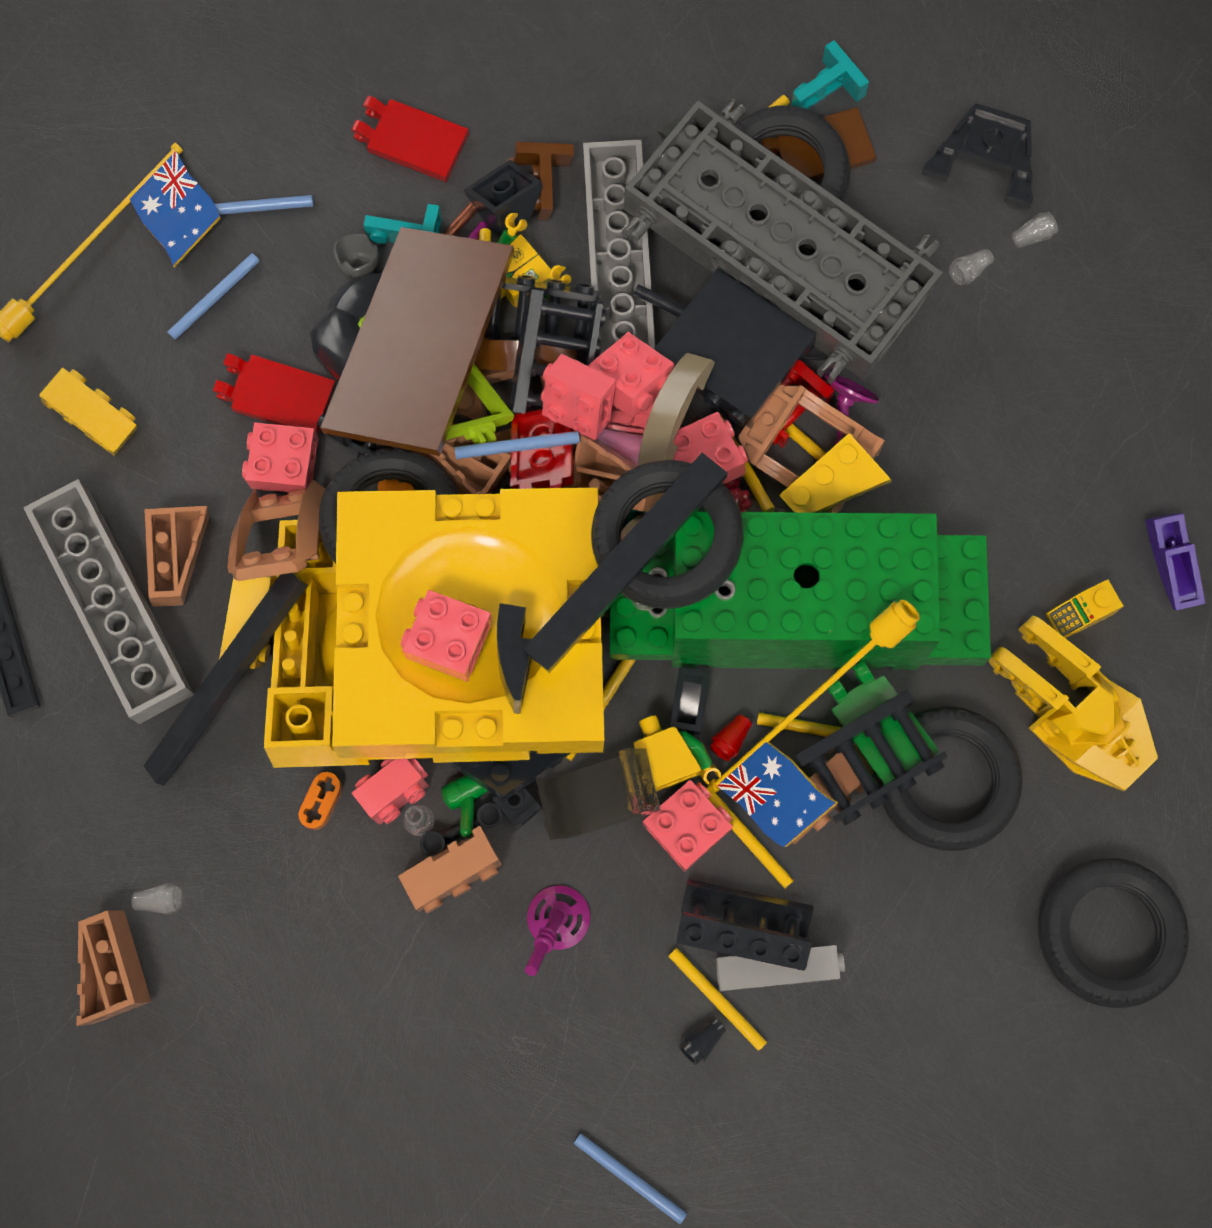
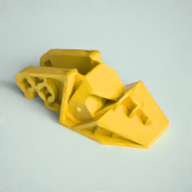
M1031 616L1018 629L1023 634L1022 638L1028 644H1037L1045 651L1049 660L1047 663L1052 668L1055 666L1069 680L1068 684L1073 691L1078 687H1087L1091 693L1074 707L1068 701L1069 697L1067 695L1064 696L1004 647H999L991 654V658L988 660L994 669L993 672L996 675L1000 674L1004 678L1011 680L1016 690L1015 694L1039 717L1029 729L1073 773L1125 791L1158 759L1141 699L1107 679L1099 671L1101 666L1043 620L1036 616Z

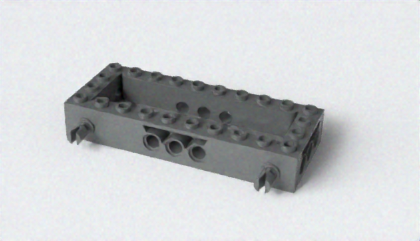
M731 99L719 115L697 101L625 187L624 210L634 216V218L622 230L623 235L628 238L634 232L633 243L637 244L648 228H651L712 273L716 269L724 272L816 333L815 347L829 356L821 368L817 370L820 377L833 368L827 381L828 383H833L845 367L864 381L933 293L943 272L930 264L928 260L939 248V242L935 240L929 247L924 249L930 236L925 234L912 251L735 127L734 124L746 112L743 104L734 110L736 99ZM706 175H711L718 182L714 186H706L702 183L701 179ZM759 209L766 214V218L762 221H756L751 218L749 213ZM809 244L813 246L815 253L810 256L803 255L799 251V246ZM859 279L863 282L865 288L860 291L852 290L848 285V281Z

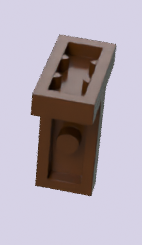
M516 142L512 154L513 162L517 165H532L531 175L539 179L543 185L534 210H537V220H549L553 211L552 166L570 167L574 157V144Z

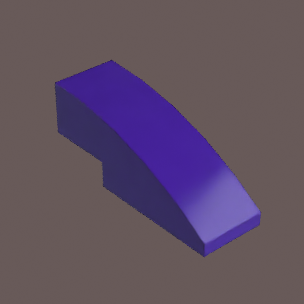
M1171 513L1145 519L1157 568L1173 609L1181 610L1206 604L1195 546L1189 543L1184 513Z

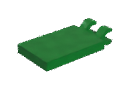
M864 661L853 667L854 675L861 685L847 693L840 681L837 680L828 688V692L838 704L831 709L832 713L842 727L898 695L884 675L876 680ZM910 711V718L934 756L939 754L938 748ZM889 718L881 723L883 727L881 732L907 773L923 764V761L898 721L894 722L892 718ZM862 734L853 740L855 746L884 786L896 780L870 737L866 738Z

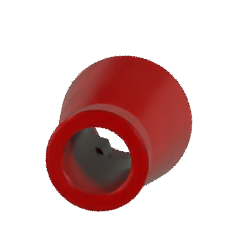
M737 714L730 723L711 738L710 749L712 752L725 761H730L732 757H737L745 737L752 727L751 721L745 716Z

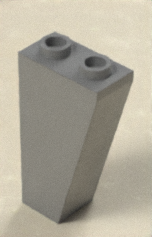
M836 945L811 948L807 967L804 971L737 956L715 959L719 992L841 979L840 973L845 972L844 956L842 952H837Z

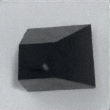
M508 160L464 189V191L489 228L501 237L503 231L508 229L505 220L510 213H518L514 222L516 227L521 219L526 220L528 225L543 185L539 179L512 160Z

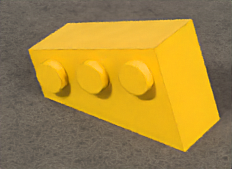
M62 367L40 393L39 396L43 405L49 409L53 408L64 417L65 421L75 425L87 437L115 456L137 430V425L133 422L136 418L126 409L121 407L117 410L110 405L111 398L100 389L96 388L95 391H92L85 385L87 380L77 371L72 369L68 372Z
M849 433L779 496L794 513H821L892 481Z
M276 575L236 581L233 577L220 658L276 581ZM269 641L249 668L257 669L268 661L271 649Z

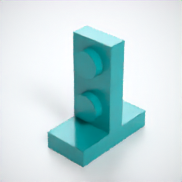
M835 40L825 46L822 62L827 68L819 72L814 80L808 84L806 82L802 83L794 90L791 106L808 110L842 86L858 102L866 96L869 81Z
M428 204L423 225L366 215L363 226L366 235L373 242L379 244L395 243L401 227L439 233L442 215L438 205Z

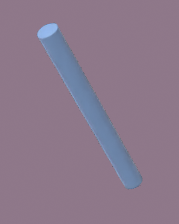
M313 195L214 203L219 215L314 207Z
M251 253L174 324L167 333L176 340L260 262L259 259Z
M578 431L458 446L454 447L456 459L578 444L580 441Z
M580 1133L573 1143L677 1223L681 1224L687 1215L683 1209Z

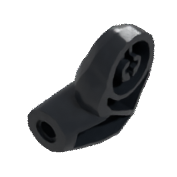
M381 272L367 273L342 285L332 296L326 312L310 332L315 358L337 380H340L360 330L359 320L367 313L381 278Z

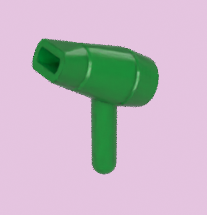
M464 775L441 787V795L444 803L451 810L461 808L460 834L467 838L473 833L474 800L488 792V790Z

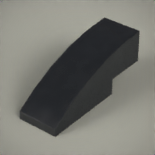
M500 603L497 618V659L500 678L513 713L521 714L532 660L523 651V648L531 640L523 638L526 624V607Z
M679 667L670 728L676 727L678 732L687 731L698 740L700 739L710 672Z

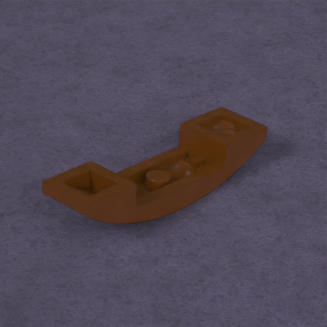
M483 337L474 364L478 369L514 371L519 340ZM540 345V347H535L534 359H537V363L554 364L558 357L563 354L577 360V351Z

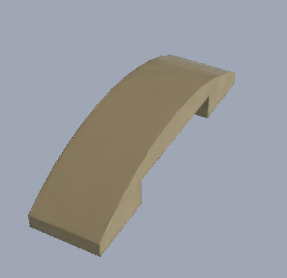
M686 353L673 368L654 402L646 423L640 446L638 465L659 460H673L678 448L673 441L696 389L703 390L715 364L713 360Z

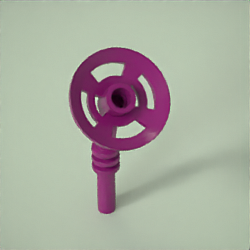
M826 372L825 374L827 381L831 372ZM840 375L835 378L833 383H829L839 393L837 396L839 400L837 410L849 417V406H853L855 401L877 404L880 400L868 389ZM837 431V441L834 442V446L845 437L839 431Z
M551 886L540 891L531 901L527 912V923L532 936L535 938V948L525 966L526 974L535 976L546 953L551 952L552 949L563 950L579 943L586 935L590 925V911L587 902L576 890L567 886ZM556 894H566L577 903L570 907L563 901H556ZM545 899L546 903L541 908L539 920H535L536 909L539 903ZM550 906L552 909L549 912V916L547 919H544L545 911ZM582 914L581 926L578 932L572 936L570 932L576 926L577 915ZM573 915L572 923L566 928L565 924L568 921V916ZM557 933L561 934V941H556Z

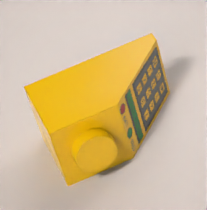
M1106 580L1081 592L1045 615L1053 629L1064 638H1068L1114 615L1123 607V604L1109 580Z

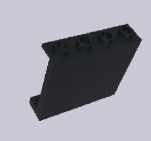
M716 269L654 350L672 361L674 367L686 353L713 360L715 364L704 389H696V392L702 395L704 401L712 408H721L727 412L728 417L739 426L744 424L751 429L754 426V418L804 353L808 355L814 348L816 333L724 272Z

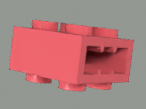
M627 332L588 366L616 379L613 405L629 417L634 418L639 412L647 410L653 400L657 398L664 382L674 368V363L630 332Z
M561 354L554 364L549 363L543 373L545 388L541 394V401H543L542 415L554 422L578 431L581 435L596 440L611 419L616 379L584 365L578 360Z
M719 412L679 429L673 441L678 446L673 460L692 464L701 453H704L727 472V478L723 481V484L745 475V463L748 462L743 447L741 445L736 446L732 439L735 435L728 420L723 421Z
M254 423L253 432H249L247 437V449L250 450L248 461H244L242 476L250 488L287 493L297 489H305L306 491L313 479L319 437L314 428Z
M428 590L425 599L420 598L414 610L416 619L412 629L407 628L401 640L402 651L406 659L468 682L493 624L491 613Z
M415 758L409 760L386 759L380 765L382 769L373 776L368 774L355 784L357 789L352 792L353 796L370 818L379 825L383 822L386 824L391 823L401 814L399 809L408 802L412 805L425 796L426 792L424 790L429 785L425 782L424 778L428 774Z
M691 780L643 821V826L684 872L733 828L730 824L732 818L721 806L716 809L708 800L711 797L708 790L700 782L695 785Z

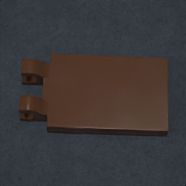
M858 107L822 117L834 127L843 140L848 153L850 170L876 161L877 157ZM791 136L769 137L761 141L762 146L775 155L780 154L782 160L812 181L824 177L823 165L819 155L805 141Z

